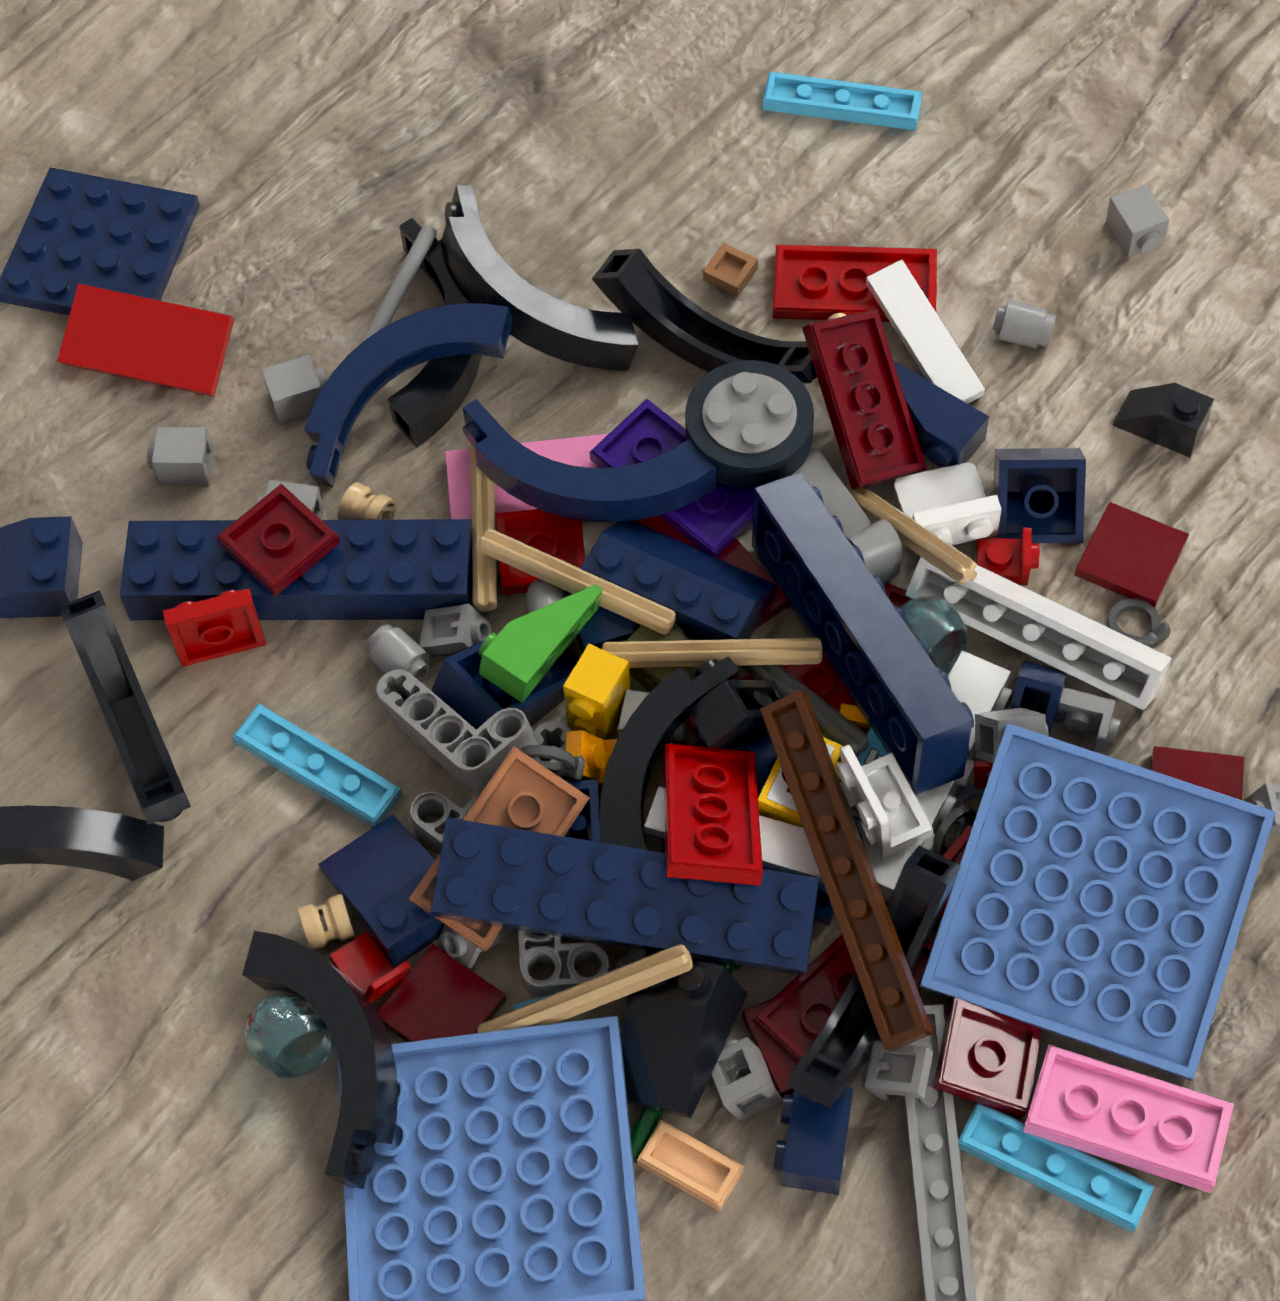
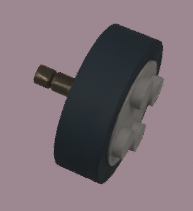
M743 360L722 365L702 377L689 395L685 410L686 440L690 439L697 450L716 467L717 482L735 488L755 489L756 487L793 475L806 461L813 442L814 407L811 396L804 384L794 374L778 365L757 360Z

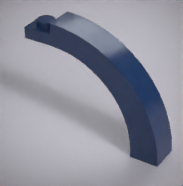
M464 303L423 310L401 318L380 329L347 355L321 389L310 411L304 429L312 441L318 442L317 445L311 446L307 457V469L310 470L309 474L316 483L334 487L344 447L357 417L371 398L399 374L421 363L445 356L468 354L503 359L513 324V317L509 308L491 304Z
M477 399L463 407L465 426L462 429L468 441L475 447L477 467L508 494L530 506L551 514L592 522L634 521L680 509L716 489V467L697 450L690 439L667 453L638 464L613 468H586L557 462L526 448L510 436Z

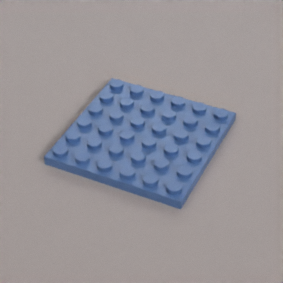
M1007 723L920 988L952 999L956 997L1042 1030L1192 1081L1197 1071L1276 811Z
M618 1016L391 1044L398 1084L397 1120L392 1144L375 1142L373 1149L374 1164L370 1173L367 1174L364 1189L344 1186L349 1301H647ZM338 1058L339 1096L341 1108L342 1083L341 1069Z

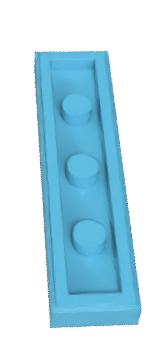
M769 71L762 101V110L916 131L923 92Z
M259 703L232 736L235 744L372 827L377 826L384 820L402 796L400 787Z
M976 1103L958 1140L959 1149L1132 1233L1135 1232L1155 1186L1083 1151L1023 1132L1024 1123L991 1107Z

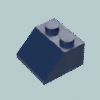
M1080 448L995 449L994 495H997L1002 509L996 538L1021 539L1022 528H1032V543H1083L1086 458Z

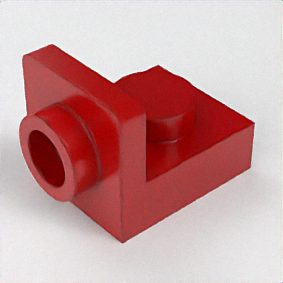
M1022 528L1021 539H977L976 565L1018 585H1028L1031 569H1038L1040 556L1039 543H1032V528Z

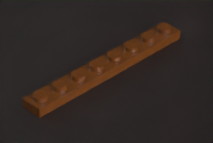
M799 689L760 710L884 1050L892 1052L927 1037L934 1032L808 695Z

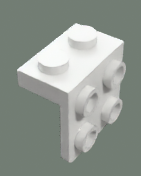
M969 462L898 477L895 480L894 491L901 512L951 546L998 535L1002 510L997 495L986 497L974 464Z
M849 744L840 748L841 763L836 765L837 772L842 781L840 784L849 808L856 806L862 820L858 821V826L869 847L876 844L882 858H885L933 836V828L892 753L861 766Z

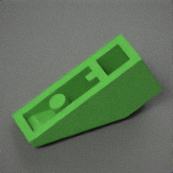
M595 584L508 622L499 634L492 632L485 639L478 652L482 656L479 674L523 703L597 612L603 589Z

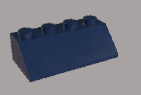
M635 521L617 522L603 531L581 567L584 571L673 610L676 613L675 623L684 631L686 636L694 640L750 639L778 589V585Z

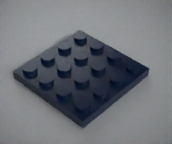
M50 167L0 277V302L69 316L78 283L161 301L200 204L197 195Z

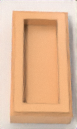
M663 1120L659 1122L637 1159V1165L718 1211H721L744 1172L743 1165Z

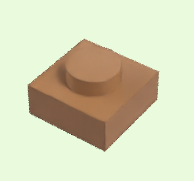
M723 243L704 268L703 281L738 297L758 270V259Z

